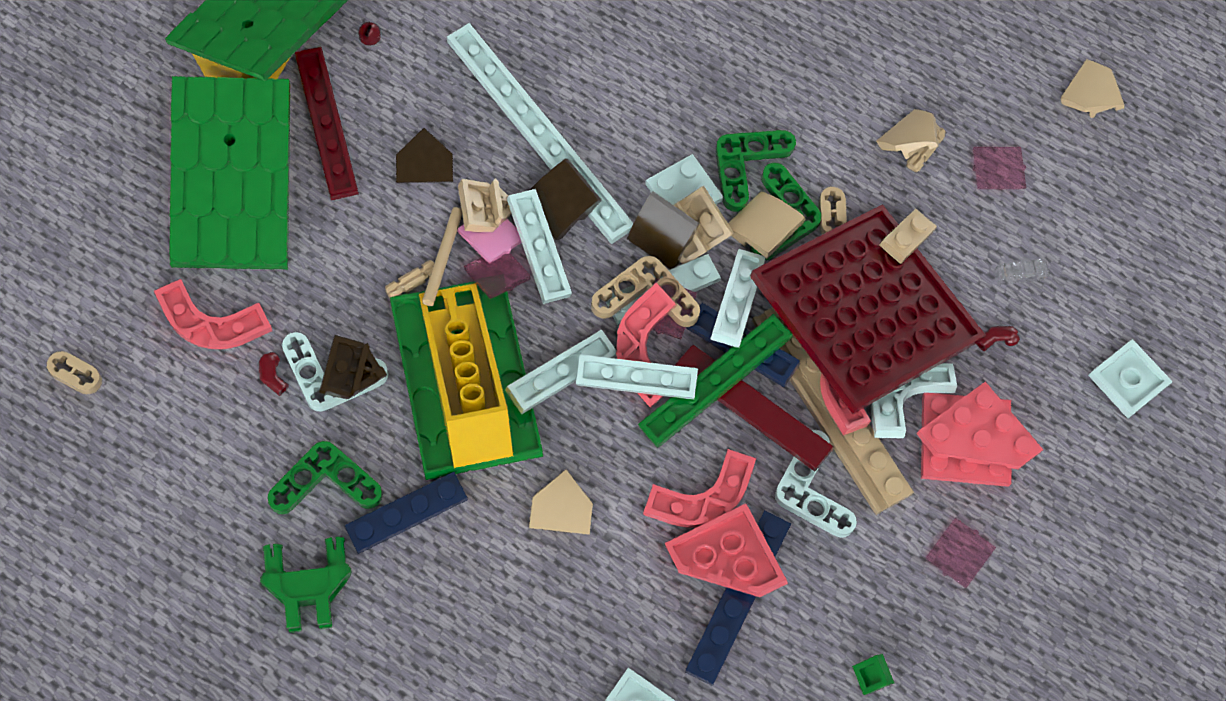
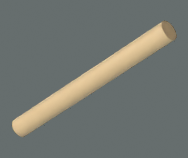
M458 207L452 208L422 300L423 304L427 306H433L460 224L462 209Z

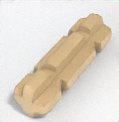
M939 127L940 133L937 134V139L941 143L946 131ZM925 147L919 149L908 158L907 168L914 172L920 171L924 165L923 162L929 159L936 148L930 150V148L925 149Z
M428 260L421 265L422 268L419 269L417 267L398 278V282L393 281L386 285L385 292L388 297L399 296L403 292L408 293L425 283L426 278L430 279L434 262Z

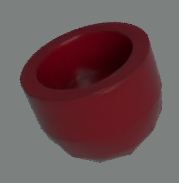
M365 22L359 27V40L363 44L371 46L379 42L381 34L377 24ZM370 29L369 36L366 37L365 34Z

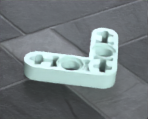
M290 333L283 340L284 354L308 405L315 411L328 410L380 387L388 378L386 364L382 360L375 358L380 367H383L387 373L386 377L350 399L334 398L333 396L325 395V401L319 403L317 399L312 401L315 398V392L320 389L324 374L307 337L302 333ZM297 341L299 345L302 344L300 347L304 358L298 359L295 350L291 349L292 342ZM307 365L316 368V374L309 379L300 376V370Z
M812 430L830 443L828 436L824 432ZM793 457L776 489L775 500L786 510L840 538L849 536L857 524L854 513L808 488L816 471L814 472L810 469L808 476H799L796 474L794 466L801 461ZM789 488H792L795 497L801 499L803 494L808 497L804 500L802 507L799 508L797 505L800 501L794 497H791L789 501L784 499L785 493L781 490L787 491ZM812 501L819 502L823 507V514L820 516L811 515L807 509L808 503ZM832 509L834 512L831 516L838 520L842 516L847 518L846 524L850 527L845 526L843 529H839L837 527L838 522L831 517L828 523L823 520L828 515L829 510Z

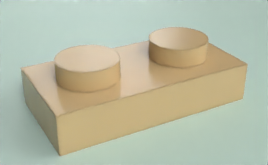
M915 209L883 239L879 246L902 264L935 231L937 226Z

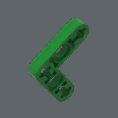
M776 130L723 135L718 139L715 152L723 204L728 210L739 212L747 205L749 200L744 161L789 157L796 146L795 136L791 132ZM768 140H771V142H770V145H772L771 150H768V147H769V141H768ZM779 140H784V143L788 144L787 148H782V145L778 144ZM752 141H758L762 144L763 149L759 152H754L749 148L748 144ZM740 142H744L743 152H741V147H739ZM725 144H730V147L733 148L731 153L727 152V149L724 148ZM727 168H735L739 171L740 176L731 179L725 175L724 171ZM734 186H737L736 191L737 196L740 198L739 203H735V200L731 198Z
M770 163L765 166L761 176L763 185L772 196L790 205L803 216L804 214L807 217L812 215L814 218L812 223L809 220L805 221L793 233V237L787 239L767 259L765 258V261L773 258L815 231L821 221L820 210L789 171L780 163ZM770 172L774 175L780 174L779 182L775 178L769 179ZM787 192H793L798 196L799 201L788 203L783 195ZM750 246V252L762 255Z
M321 441L316 443L269 491L267 499L270 508L275 513L287 514L325 476L359 506L365 509H372L378 506L382 501L383 494L381 486L334 444L328 441ZM328 450H330L329 455L331 459L329 461L325 459L321 460L317 464V467L320 470V472L317 473L313 466L308 464V462L311 460L313 465H315L320 459L318 452L322 451L326 453ZM344 468H351L355 472L353 480L347 483L338 479L339 472ZM303 470L310 472L312 479L308 484L299 485L295 482L297 473ZM361 478L364 479L361 481V485L366 490L375 489V498L373 500L370 498L363 500V492L357 487ZM288 482H290L293 488L299 491V493L295 495L294 491L292 490L287 495V499L289 501L288 504L284 505L283 503H280L277 506V500L275 498L276 495L280 494L281 496H284L290 490L289 487L286 485Z

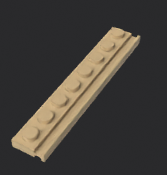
M773 307L752 319L753 324L757 327L774 314L789 330ZM793 335V338L780 348L800 360V366L791 377L790 382L822 432L828 436L830 444L834 446L833 449L875 515L910 497L914 493L880 439L874 438V431L870 424L865 428L843 436L822 398L820 387L821 371Z

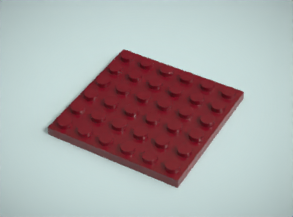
M883 204L752 270L750 274L751 279L852 414L977 344L986 336L918 248L900 264L879 246L883 239L899 225Z

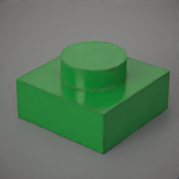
M883 654L875 655L852 666L863 695L872 694L894 684Z

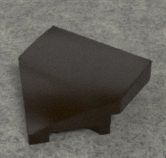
M425 128L396 154V183L453 182V154Z
M334 335L319 393L350 399L386 377L387 373L378 364L369 349L368 343L364 344L363 342Z

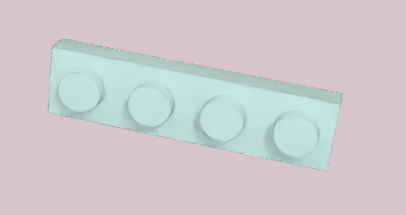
M536 189L509 195L507 202L542 303L545 304L570 297L572 292Z
M738 249L711 340L739 348L757 289V285L751 279L750 274L752 270L764 264V256Z
M709 254L668 270L689 294L715 284L721 279ZM654 276V278H655L654 284H655V283L658 282V280H657V278ZM632 285L620 291L631 293L635 290V286ZM662 286L670 297L676 294L672 286ZM614 293L612 294V298H610L608 301H606V304H607L608 308H609V305H610V301H611L614 297H616ZM642 293L640 296H638L636 299L630 302L627 306H625L623 309H621L619 312L613 315V318L617 325L621 323V320L624 317L625 313L628 311V309L644 293Z
M600 330L508 385L505 391L520 413L523 414L576 381L579 354L615 358L617 350L604 332Z
M579 354L576 385L694 400L698 368Z

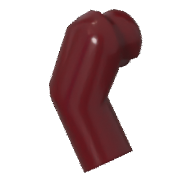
M993 326L985 332L986 336L976 345L982 351H986L997 341H1004L1007 346H1014L1019 343L1020 337L1017 334L1018 330L1013 326Z
M274 352L263 354L259 360V378L262 383L278 396H281L288 389L289 384L276 375V367L279 365L280 358Z

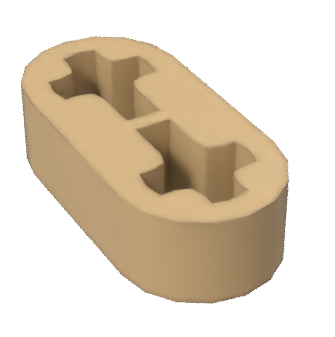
M837 187L824 189L819 198V210L821 212L819 225L822 235L832 230L831 226H828L831 217H834L835 226H840L847 222L845 194ZM829 196H833V199L837 201L834 209H831V203L828 201Z
M56 352L47 361V369L52 377L80 393L92 394L101 387L102 378L98 370L67 352ZM66 361L68 367L72 369L70 372L65 369L58 371L55 365L58 362L63 364ZM81 374L88 377L91 374L94 381L92 383L86 382L83 385V382L77 375Z

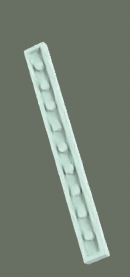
M468 23L447 36V43L546 165L552 169L564 159H569L601 198L602 201L588 216L607 240L613 244L628 234L633 222L471 24Z

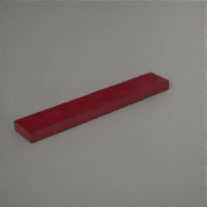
M322 47L295 52L331 201L359 195Z
M692 345L675 366L698 368V376L715 360L695 345ZM743 380L739 381L718 399L720 403L814 472L833 451V445Z

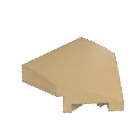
M1086 59L1061 96V104L1086 113L1089 112L1090 118H1094L1099 112L1115 108L1116 111L1124 109V102L1112 69Z
M914 109L881 136L877 143L882 150L896 152L901 150L905 159H908L922 147H925V149L930 148V150L939 147L937 134L940 133V129L932 113Z
M467 179L460 181L458 189L465 231L493 232L512 214L507 202L509 195L499 187L497 179H494L491 185L487 182Z
M567 469L533 496L529 528L590 534L593 503Z

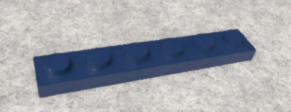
M764 510L757 525L774 557H776L791 523ZM726 587L685 673L711 686L714 685L756 596Z

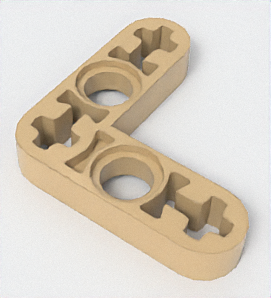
M645 256L599 289L592 297L591 309L594 315L602 319L610 318L653 286L655 282L654 276L651 273L644 274L643 271L644 266L648 269L654 267L653 274L658 280L657 283L661 287L664 285L672 286L676 292L671 297L676 303L681 297L680 305L684 310H692L691 317L688 315L682 317V308L676 303L677 306L668 315L679 326L690 327L697 322L700 313V307L694 298L668 269L653 256ZM623 281H629L633 283L635 290L631 293H623L619 289V284ZM611 290H613L616 297L610 301L609 308L607 309L605 306L600 308V299L604 302L612 298Z

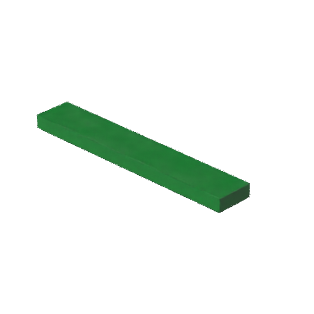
M772 314L741 340L739 348L733 346L697 376L694 400L677 397L669 398L638 424L639 428L658 449L791 340L793 334Z

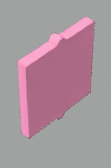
M508 219L493 232L465 231L464 225L457 229V232L489 264H492L505 254L509 255L513 248L522 243L517 228Z

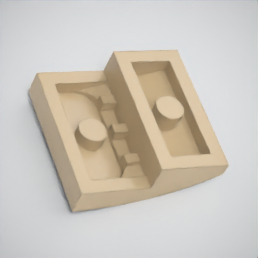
M704 186L674 204L675 207L699 223L692 241L685 248L680 262L682 264L696 259L734 234Z
M761 191L728 224L734 232L732 235L734 239L744 247L749 244L767 259L804 223L805 216L782 200Z

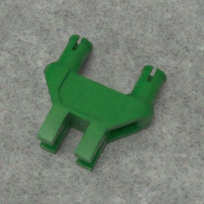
M335 537L336 550L334 549L333 538L325 539L327 566L309 570L284 571L283 545L273 544V551L270 548V544L263 546L265 572L260 577V583L285 605L286 628L289 629V633L302 632L300 607L316 605L319 628H333L331 602L345 586L352 573L351 567H349V564H346L344 537Z

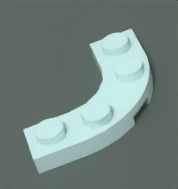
M942 363L871 404V417L874 438L905 437L906 427L903 403L907 398L920 393H955L957 382L953 364Z

